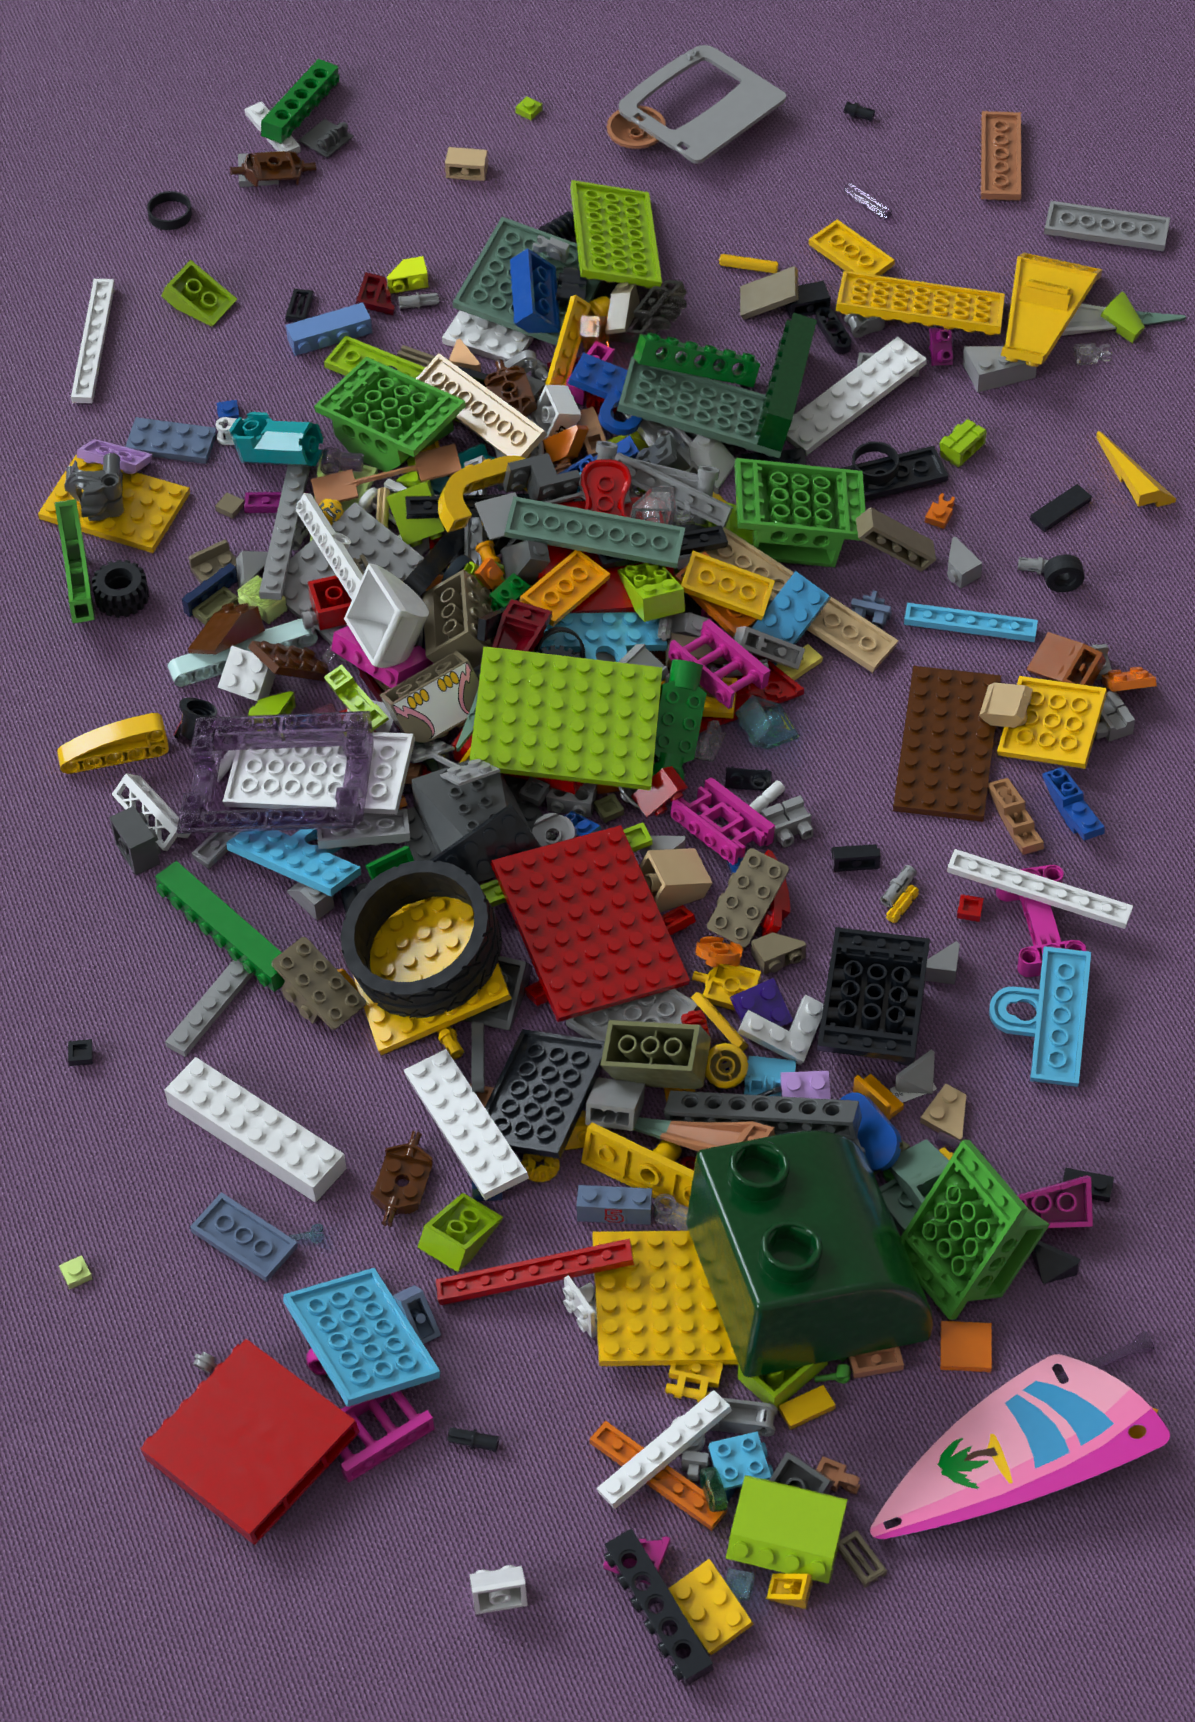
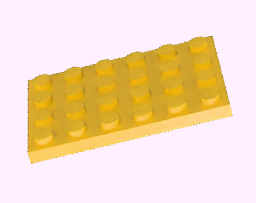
M75 455L69 465L72 466L74 461H77L79 470H103V464L86 463L84 459L77 458V455ZM120 469L123 473L122 500L124 512L122 515L108 517L100 521H89L88 517H82L80 502L76 500L82 532L154 553L190 495L189 487L138 472L127 474ZM66 471L38 513L40 520L58 525L54 503L74 499L68 491H65Z

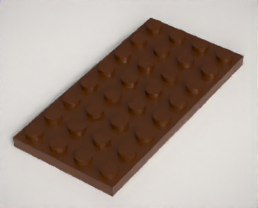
M913 666L893 811L984 821L995 726L986 723L979 714L988 686L992 683H1001V675Z

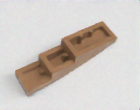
M1004 778L988 783V791L995 807L1022 855L1044 849V842L1036 832L1034 821L1025 809V801L1010 780Z

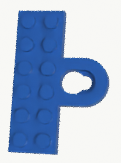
M583 353L569 378L568 384L605 399L598 416L599 422L605 430L615 435L633 434L639 428L643 418L632 415L625 422L616 421L613 418V409L618 407L628 370Z

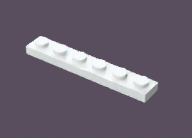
M713 1390L598 1486V1493L616 1509L732 1411L730 1405Z

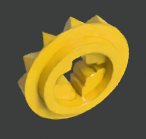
M524 1154L521 1164L528 1173V1179L534 1182H545L554 1178L560 1168V1162L557 1158ZM542 1159H544L545 1166L540 1165L536 1168L535 1161L540 1162Z

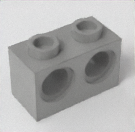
M584 783L576 794L551 788L546 796L547 811L565 814L574 811L581 816L591 818L594 801L597 798V784Z

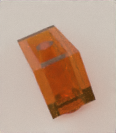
M581 315L580 338L586 354L595 341L608 346L609 334H606L605 331L607 317Z

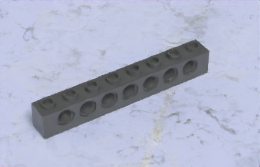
M670 1090L664 1109L665 1119L670 1121H752L774 1127L776 1135L815 1130L835 1133L847 1139L857 1138L862 1119L859 1101Z

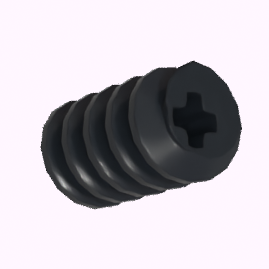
M565 212L564 215H560L558 218L546 223L545 226L539 227L538 230L570 240L571 236H576L573 212Z

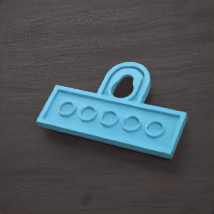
M636 612L569 613L554 626L566 627L577 633L584 644L586 659L597 660L596 654L598 652H607L615 658V662H619L627 654V651H630L636 644H645V648L649 651H666L668 646L667 641H662L657 636L660 618L644 622ZM548 624L545 631L553 627ZM559 632L550 635L544 640L539 653H541V649L544 647L550 650L551 645H555V649H559L560 645L565 646V651H568L570 648L573 652H580L581 648L579 640L575 636Z
M256 821L226 842L228 851L329 896L334 895L361 875L360 866L332 855L342 847L318 849V845L307 843L318 839L316 822L306 825L292 836H289Z
M1044 946L1039 989L1006 987L995 993L991 999L989 1016L997 1029L1008 1034L1034 1037L1030 1081L1074 1087L1079 1085L1091 952ZM1011 1003H1028L1035 1008L1036 1016L1029 1021H1023L1015 1015L1009 1014L1006 1007Z

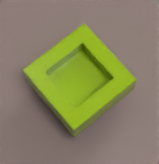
M527 96L515 107L516 114L532 120L543 110L542 103Z

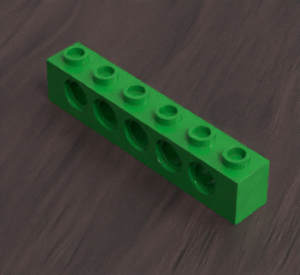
M317 59L261 120V136L280 144L286 138H289L296 127H299L301 122L310 115L311 111L320 104V101L329 94L330 90L337 86L340 80L338 75L339 66Z
M648 333V335L640 334L633 357L642 365L754 387L760 368V363L755 359V356L749 353L739 355L733 350L724 349V351H720L711 345L700 347L692 341L681 343L676 338L667 337V339H662L654 333ZM663 347L662 352L660 354H656V351L659 348ZM682 351V355L679 358H675L676 354ZM701 355V359L698 362H694L695 358ZM720 359L719 364L717 366H713L714 362ZM739 363L738 368L735 369V370H732L733 366H734L735 364Z

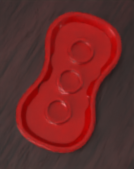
M611 459L589 462L582 470L580 477L586 497L585 509L627 517L624 502L632 480L628 467L624 463Z

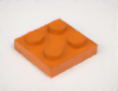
M1133 667L1128 672L1110 670L1108 674L1102 675V684L1112 692L1157 686L1156 677L1143 669V667Z

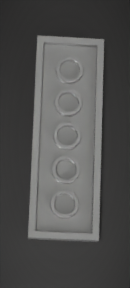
M1051 201L1044 234L1164 251L1170 218Z

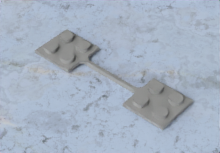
M581 478L579 481V487L581 489L580 493H575L572 495L549 500L546 502L558 504L577 498H582L586 501L585 493L581 485ZM516 492L475 503L489 540L504 537L513 496L517 497ZM628 492L624 504L631 503Z
M437 738L419 745L414 744L410 762L417 763L434 758L436 761L450 767L447 769V772L440 774V776L457 786L500 772L499 768L481 759H474L469 761L468 765L460 766L440 756L443 753L455 750V748Z

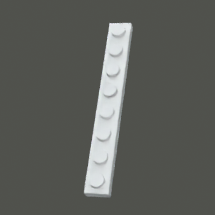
M94 279L71 394L72 403H93L114 293V279Z
M957 849L954 850L947 867L948 873L1123 929L1126 928L1133 909V905Z

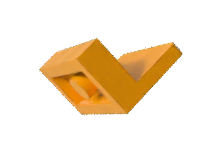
M872 1074L864 1079L859 1075L854 1077L853 1092L869 1097L888 1120L904 1109V1104Z

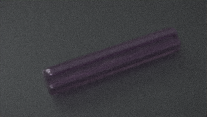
M848 182L844 186V192L885 220L892 216V209L853 183Z

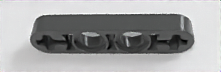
M484 1021L472 1022L471 1080L472 1092L475 1093L485 1092Z

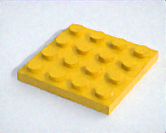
M1019 676L1017 685H1026L1033 689L1031 703L1026 710L1027 722L1015 728L1004 727L997 749L998 756L1086 769L1106 699L1107 689Z

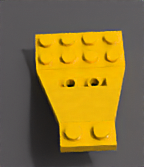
M1029 253L1019 255L1015 267L1005 346L1002 347L1001 356L1006 357L1005 360L1011 362H1018V360L1026 361V365L1038 367V364L1042 365L1094 283L1101 278L1103 269Z

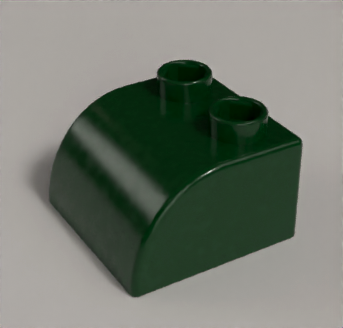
M811 1130L790 1132L699 1150L696 1155L686 1225L741 1372L745 1377H755L803 1367L813 1363L818 1364L914 1344L931 1338L933 1318L930 1306L867 1157L854 1142L835 1133Z

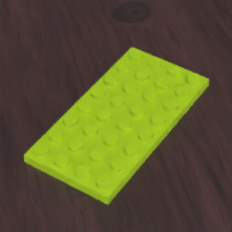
M572 180L570 190L580 276L587 279L619 283L628 282L629 284H636L649 289H660L662 278L649 192Z

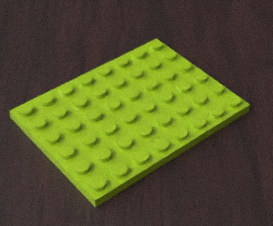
M483 646L469 761L481 759L499 768L500 772L498 773L651 790L663 668Z

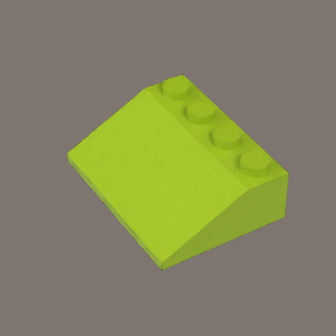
M745 1475L730 1534L726 1559L787 1574L812 1575V1580L829 1584L834 1570L848 1499Z

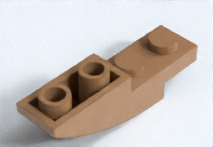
M594 407L580 410L581 418L577 425L588 426L589 430L583 445L587 455L591 454L595 457L598 455L595 451L597 442L606 441L596 411Z

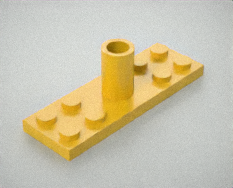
M593 1122L587 1127L581 1163L632 1188H652L653 1198L686 1214L688 1212L694 1171L676 1163L682 1153L679 1145L661 1140L656 1148L651 1151Z

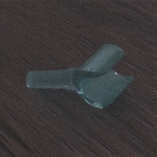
M314 1224L311 1227V1231L289 1235V1237L293 1240L310 1239L314 1243H320L324 1238V1234L315 1233L322 1232L323 1225Z

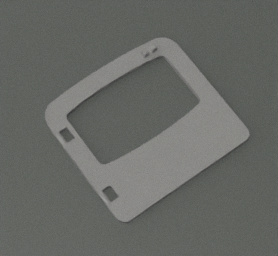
M702 45L679 56L634 88L619 102V112L625 119L630 122L632 121L639 128L672 150H676L692 163L699 164L786 101V94L718 49ZM702 61H708L740 82L735 89L711 108L675 130L669 129L638 108L640 104L666 83ZM640 116L644 120L639 121L638 119H636V117ZM684 145L688 149L683 150L679 146Z

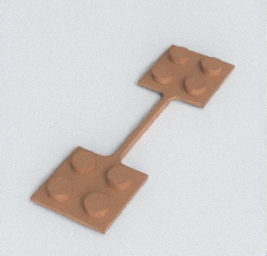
M451 444L419 452L415 456L416 464L413 466L357 480L354 478L352 469L311 479L315 500L319 505L326 498L339 502L359 498L357 492L358 485L411 471L419 473L421 482L453 475L461 470L456 446Z

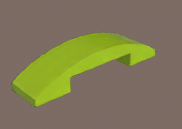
M342 664L324 676V679L335 694L368 731H374L389 720L381 708L374 704L358 686L352 675Z

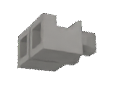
M1116 691L1107 692L1095 734V739L1106 737L1108 742L1133 734L1135 724L1134 717L1127 707L1124 706Z
M801 795L782 802V805L778 803L761 810V815L775 825L774 843L779 842L785 848L794 843V835L799 834L804 840L813 836L812 815L806 811Z

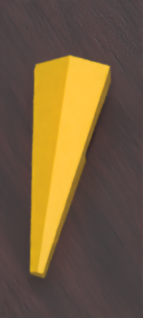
M1097 432L1096 438L1120 482H1125L1138 507L1155 503L1157 507L1176 502V498L1104 433Z

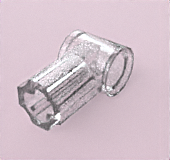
M669 1194L657 1196L654 1201L653 1211L655 1221L661 1225L671 1224L684 1231H689L686 1225L688 1207L677 1203L674 1197ZM661 1208H668L669 1211H662V1210H660V1209H661Z

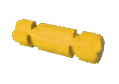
M912 884L907 886L906 892L900 895L893 904V907L887 912L886 918L892 923L898 922L901 918L900 915L905 913L912 900H915L918 896L919 889Z

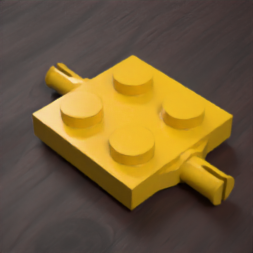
M719 964L718 967H713L708 974L694 971L692 980L705 983L703 995L713 1005L736 1011L730 997L758 985L761 971L740 965Z

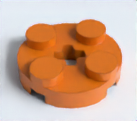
M702 937L700 942L697 941L695 954L706 960L705 964L711 967H718L719 964L739 966L743 947L734 942H730V944L724 943V938Z

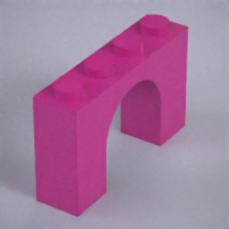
M349 626L335 631L333 635L331 651L390 688L433 664L426 657V650L418 645L413 648L410 656L403 663L386 668L375 667L371 664Z

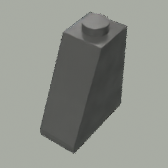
M527 540L502 548L501 550L506 579L515 573L527 584L531 585L538 577V573H541L550 563L547 543Z

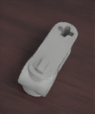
M723 1398L730 1405L732 1411L710 1429L711 1431L739 1434L758 1431L759 1436H772L775 1434L773 1423L778 1409L775 1405L769 1403Z

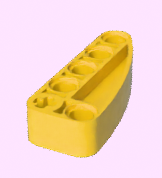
M149 713L117 721L89 731L60 746L57 754L60 770L63 773L72 774L163 756L169 751L162 715L159 713Z

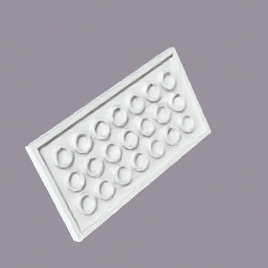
M242 727L223 804L225 807L397 815L415 742L414 734Z

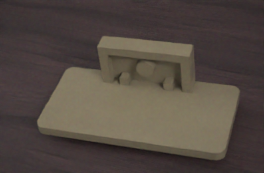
M753 848L748 849L737 871L731 875L726 891L720 895L717 901V907L707 923L708 930L731 942L740 944L743 948L748 947L789 873L788 866Z
M301 937L274 958L271 963L272 967L285 980L281 989L285 999L292 1002L299 1009L301 1016L308 1019L312 1024L321 1018L332 1030H336L366 1005V1000L306 937Z

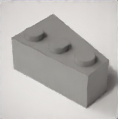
M964 346L963 366L977 392L1036 378L1037 367L1026 365V361L1018 360V362L1005 360L1006 357L1001 356L1002 347L1004 346Z

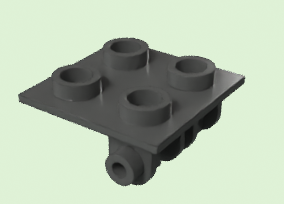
M324 119L298 141L328 158L354 136L347 132V123L340 122L336 126Z

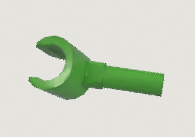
M840 1364L837 1366L836 1373L814 1376L815 1383L836 1380L838 1383L845 1384L850 1379V1367L846 1364Z

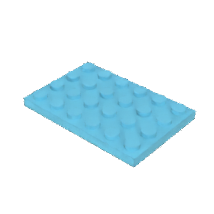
M375 1268L284 1294V1304L347 1407L440 1378L439 1368Z

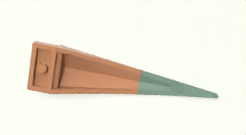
M639 1117L634 1127L635 1131L698 1152L706 1148L775 1135L774 1127L752 1121L685 1122Z

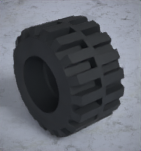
M117 560V562L110 561L107 562L108 565H102L100 570H96L95 576L92 578V587L97 607L100 608L102 613L106 612L110 617L115 615V618H120V616L129 617V614H137V610H142L144 604H147L149 597L146 575L142 567H138V564L135 562L131 564L129 560H125V562Z

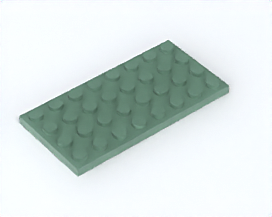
M634 356L631 357L617 411L623 412L626 415L640 417L647 421L664 424L667 427H674L688 433H695L709 439L722 441L729 445H736L750 451L760 452L767 456L780 458L781 452L757 445L759 436L755 434L766 398L764 394L705 377L642 365L633 358Z

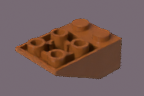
M1048 632L1026 670L1045 680L1092 686L1106 663V659L1102 652L1084 643Z

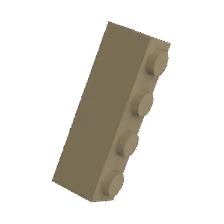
M872 507L856 518L858 539L920 572L936 561L933 540Z

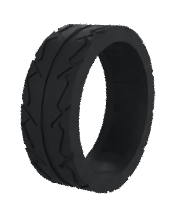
M416 860L400 864L399 867L396 868L395 866L375 877L352 901L345 915L341 931L342 953L349 970L363 991L374 1003H378L377 1006L398 1016H410L409 1018H427L440 1015L446 1010L449 1012L466 1003L477 994L479 989H482L492 976L501 952V926L480 885L470 874L466 875V871L453 864L442 861L433 862V860ZM428 897H450L459 899L473 908L474 926L470 939L463 952L441 972L426 979L413 982L386 980L371 972L370 951L374 938L388 918L403 906Z

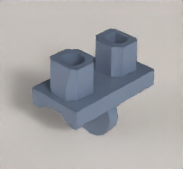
M873 590L871 596L863 595V600L852 598V611L863 618L866 615L873 616L872 624L879 628H884L887 619L890 620L892 615L891 606L884 605L885 599L878 598V591Z

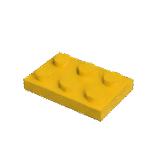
M710 1559L668 1588L688 1623L711 1656L754 1625Z

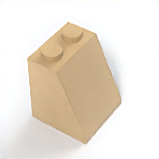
M695 848L648 850L639 865L660 912L704 898L712 885L711 878Z

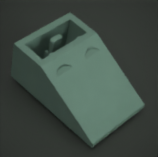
M926 1139L900 1152L898 1160L889 1170L918 1211L949 1160Z

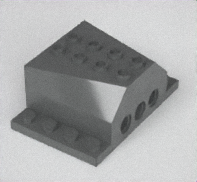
M469 760L458 763V765H468ZM450 767L411 779L414 807L407 809L410 841L405 842V844L410 848L414 861L432 859L510 803L531 832L536 820L542 816L537 805L519 797V792L526 783L525 780L509 775L504 776V773H495L461 786H457L440 776V774L447 772V769Z

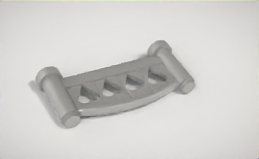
M598 441L595 450L598 453L597 460H614L618 445L609 441ZM634 459L711 497L713 496L715 481L719 478L720 470L718 468L699 466L698 472L695 474ZM633 484L630 485L628 490L630 498L655 496L651 493L649 495H645L643 492L636 493L634 491L635 485ZM658 498L662 515L693 516L694 523L706 524L707 520L662 498Z

